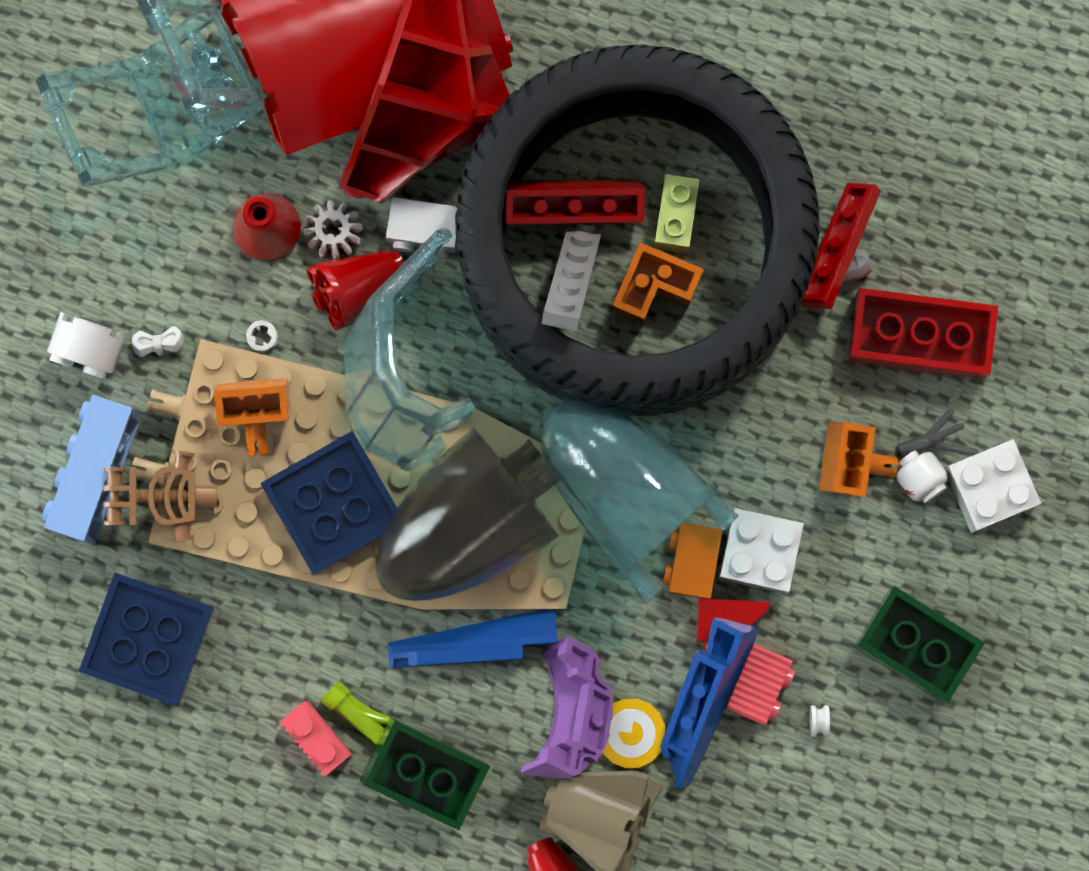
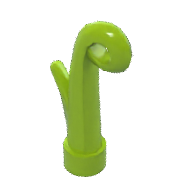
M339 680L320 701L330 711L334 710L374 745H377L384 731L380 724H387L390 716L381 714L361 703L350 694L351 691Z

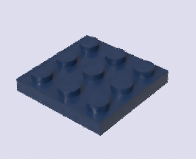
M353 430L260 483L313 576L405 523L404 518Z
M114 573L78 672L179 707L215 608Z

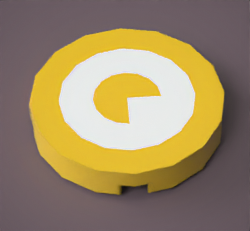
M622 699L613 703V717L609 730L610 736L602 754L613 764L624 768H640L651 763L661 753L660 746L666 732L661 714L650 703L640 699Z

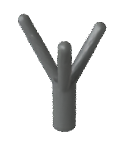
M948 409L925 435L898 444L902 457L915 450L918 452L929 447L973 456L978 454L979 451L973 448L937 441L964 429V424L958 423L939 431L954 414L953 409Z

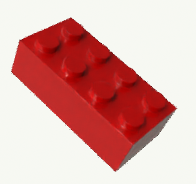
M859 288L855 294L847 362L985 380L991 375L999 306Z

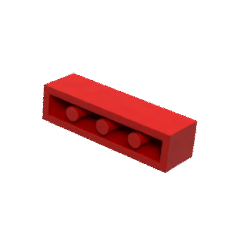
M639 179L509 180L502 217L505 224L644 222L645 188Z

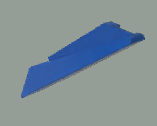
M540 609L389 642V668L524 660L523 646L558 643L556 609Z
M716 617L712 621L706 652L700 650L695 653L660 746L664 759L670 760L676 776L674 781L675 787L681 789L691 784L759 633L758 628Z

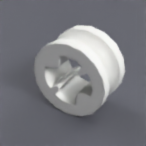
M260 320L255 321L249 326L246 339L253 350L265 353L271 351L276 346L278 333L271 323ZM262 327L268 328L267 334L271 337L270 342L266 344L263 341V346L257 345V339L253 336L254 332L257 329L261 332Z
M810 705V736L816 737L817 733H822L824 737H829V706L824 705L822 709H817L815 705Z

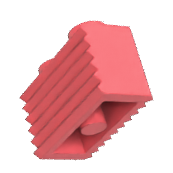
M753 644L725 709L762 726H765L768 720L774 722L782 704L776 700L781 688H789L795 674V670L790 668L793 660Z
M304 701L281 720L280 726H285V731L290 732L289 737H294V742L299 743L298 748H303V753L308 754L307 759H312V764L317 765L316 770H321V775H330L353 756L309 701Z

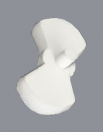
M175 326L169 328L161 335L154 336L138 331L132 337L131 347L135 354L140 357L153 351L158 356L163 355V350L177 352L184 344V337L182 332Z

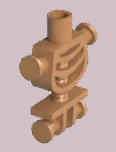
M173 450V454H176L174 468L163 467L156 471L147 490L136 489V467H129V486H122V472L125 471V467H104V472H107V486H103V491H110V502H103V507H107V521H104V525H125V521H122V507H129V525H136V504L147 503L155 521L162 525H174L176 538L173 539V543L192 540L194 535L190 536L188 522L195 520V507H217V486H195V472L188 471L190 457H194V453ZM170 473L164 489H154L159 476ZM177 474L182 475L178 488L171 490L170 487ZM187 481V489L185 490L183 488L185 482ZM119 491H129V502H119ZM154 503H164L166 513L170 519L167 520L159 516ZM170 503L178 504L182 518H176ZM184 503H187V512L185 510Z

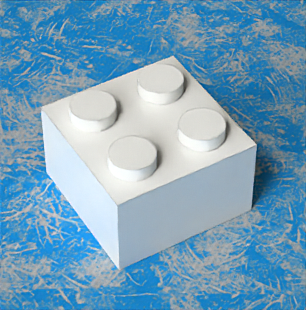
M1014 439L945 468L948 473L949 483L971 533L1041 504Z
M735 508L732 512L718 579L787 594L791 586L804 523Z

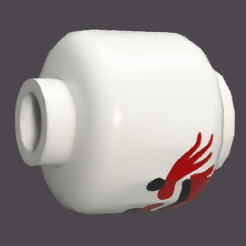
M915 450L900 460L899 464L902 468L898 471L896 479L912 501L918 502L923 500L926 504L948 488L945 485L948 480V473L932 452H924L919 455Z

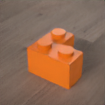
M639 242L612 305V312L644 325L657 294L689 307L704 269Z

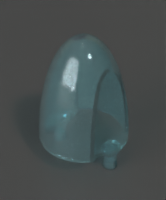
M572 400L552 408L544 420L542 449L553 483L591 538L619 569L613 576L622 582L626 580L646 603L663 587L641 566L642 560L676 530L695 510L702 507L722 531L739 516L717 494L719 486L715 481L708 485L682 458L662 441L616 409L593 402Z

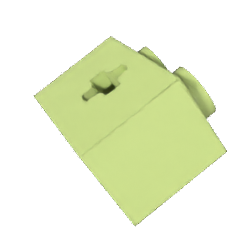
M665 174L654 244L655 249L688 254L700 179Z

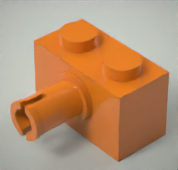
M288 378L217 384L214 390L217 426L245 425L247 455L256 456V441H258L259 455L268 454L270 451L268 448L266 423L289 421L291 415Z
M828 422L818 491L866 497L869 474L894 478L898 469L887 468L884 465L898 466V458L896 456L872 453L876 427L847 422Z

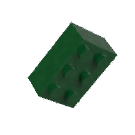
M893 586L885 595L853 648L944 704L949 703L985 642L896 586Z
M390 717L359 781L376 792L460 830L490 766L470 754Z

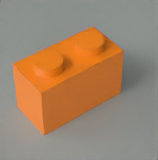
M683 522L680 523L679 530L672 529L669 550L675 551L673 565L666 564L663 584L669 585L668 593L698 599H711L722 529Z

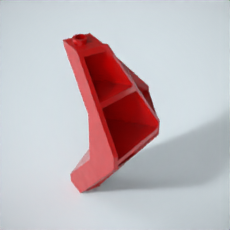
M404 0L366 113L340 179L338 188L343 189L346 194L355 198L363 199L366 197L377 203H384L422 170L476 142L478 135L484 131L483 128L493 113L499 110L502 103L510 96L473 0Z

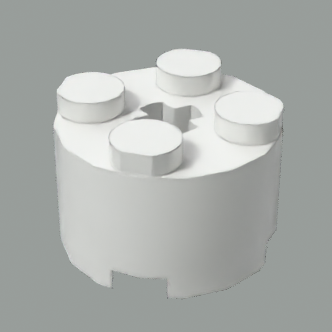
M60 312L47 352L52 353L50 361L68 367H73L74 362L85 365L83 372L100 378H106L107 373L113 374L126 334L117 332L116 337L109 336L112 331L110 328L74 317L71 323L68 322L70 315Z

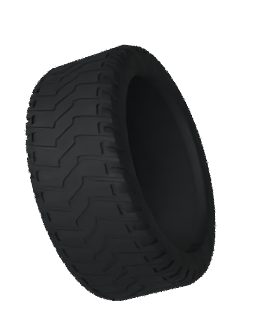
M645 44L624 45L621 47L616 45L596 49L595 51H586L568 58L567 61L561 60L545 69L543 73H538L525 82L519 90H515L502 103L499 110L493 113L483 128L484 131L478 135L470 152L471 157L466 161L461 178L462 183L458 188L456 205L458 209L455 213V227L457 236L456 246L464 286L473 312L487 338L494 343L493 346L506 362L511 363L512 367L526 380L532 381L535 386L544 392L556 396V398L564 402L602 414L608 413L628 417L634 415L654 416L696 406L733 388L738 382H741L757 369L775 349L800 307L813 274L820 233L819 203L811 168L800 142L790 129V125L780 112L773 107L769 99L752 87L750 82L733 71H729L727 67L705 59L700 55L676 50L672 47L648 46ZM642 116L672 121L705 136L732 159L750 184L762 215L765 251L761 276L757 287L730 321L703 340L668 353L632 356L597 350L564 335L556 327L541 324L542 316L535 310L517 285L507 259L504 246L506 224L502 217L508 181L522 180L543 152L574 130L604 119Z

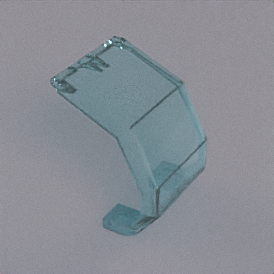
M447 228L436 230L370 296L344 339L346 417L364 451L404 471H411L437 460L447 446L441 435L434 436L467 422L476 410L469 397L444 408H440L408 391L395 367L394 312L410 293L419 289L421 278L425 274L424 272L432 269L438 259L437 253L452 238V233Z

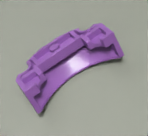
M566 637L558 641V643L543 648L542 655L547 663L554 689V720L551 733L544 748L540 749L539 755L531 763L522 766V775L569 779L581 774L591 763L598 760L610 736L609 730L613 717L612 696L609 683L602 681L598 671L601 661L595 650L570 637Z

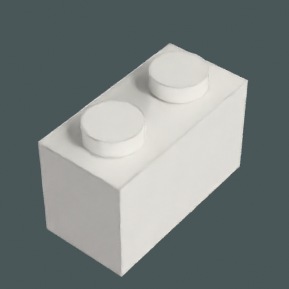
M392 197L386 234L387 242L393 244L394 250L402 252H413L414 247L427 249V254L435 257H447L448 252L456 253L455 213L458 208L456 206Z

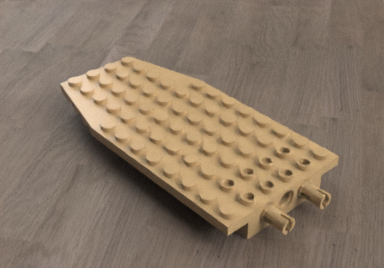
M202 339L199 342L186 395L183 394V397H178L152 389L150 394L151 400L164 403L148 401L147 411L177 417L179 424L169 462L163 465L135 457L132 465L146 470H136V479L150 482L155 472L163 467L174 468L176 454H173V450L194 453V457H190L188 471L195 472V486H217V507H195V520L188 522L190 536L194 535V539L173 543V539L176 538L174 525H162L154 519L148 541L149 544L419 610L566 609L599 473L472 406ZM288 378L291 407L289 421L267 422L266 429L270 452L265 455H259L258 441H256V456L247 455L245 425L217 426L214 396L217 384ZM353 430L404 518L405 523L313 576L260 483ZM170 473L159 476L156 484H159L161 489H164ZM177 474L170 487L171 490L178 488L182 475ZM187 481L185 482L183 488L185 490L187 489ZM159 503L156 510L159 516L167 520L170 519L166 513L164 503ZM170 503L176 518H182L178 504ZM184 503V507L187 512V503Z

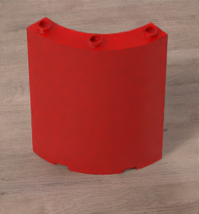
M212 0L215 11L219 14L231 35L238 34L244 45V48L241 49V54L252 78L258 77L264 94L267 95L261 101L274 141L286 156L361 126L404 0ZM473 0L500 70L503 71L513 67L510 53L513 52V45L508 34L503 32L493 0Z

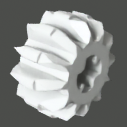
M332 200L327 202L328 211L324 212L319 205L315 206L314 209L319 217L316 218L308 215L306 222L314 227L304 230L305 237L313 238L308 243L309 248L313 250L320 247L319 256L321 258L327 256L329 249L332 250L334 260L339 259L338 249L343 248L348 256L351 255L352 250L348 242L354 245H360L361 243L360 238L352 234L363 231L362 224L353 223L359 217L358 213L352 211L346 214L348 205L344 202L340 204L336 211ZM331 223L335 227L342 226L338 227L340 234L336 237L331 233L328 235L324 234L328 233L327 226Z

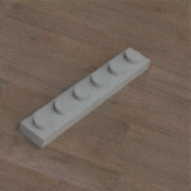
M568 223L541 324L577 332L604 223Z

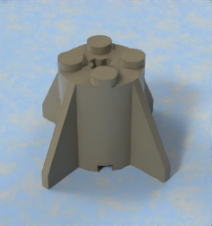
M582 771L581 774L569 779L558 778V786L551 785L546 793L544 806L549 807L541 820L539 830L562 839L596 871H630L633 854L640 841V838L637 836L641 826L645 827L649 811L658 798L663 784L648 781L649 776L638 771Z

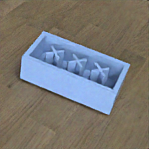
M93 394L90 402L85 401L79 414V421L82 422L78 435L73 434L67 446L66 453L70 455L66 468L61 467L55 479L54 486L58 488L54 501L49 500L43 512L42 520L46 521L44 528L95 546L107 514V507H103V502H110V491H103V486H107V472H104V467H124L142 417L133 408Z

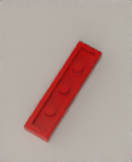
M847 182L817 253L810 285L801 302L803 307L832 309L881 190L876 184Z

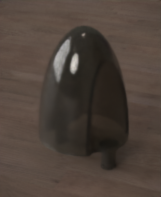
M473 427L428 468L396 509L379 543L375 564L376 576L381 587L388 594L402 600L424 601L461 593L492 580L518 566L560 536L536 505L537 502L535 501L557 482L559 483L561 481L560 478L546 462L543 467L524 482L518 481V475L543 457L530 439L526 440L527 442L505 459L503 456L499 458L480 433Z

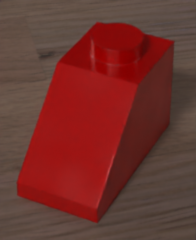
M698 599L696 642H704L703 649H707L714 618L718 617L751 626L769 609L770 602Z

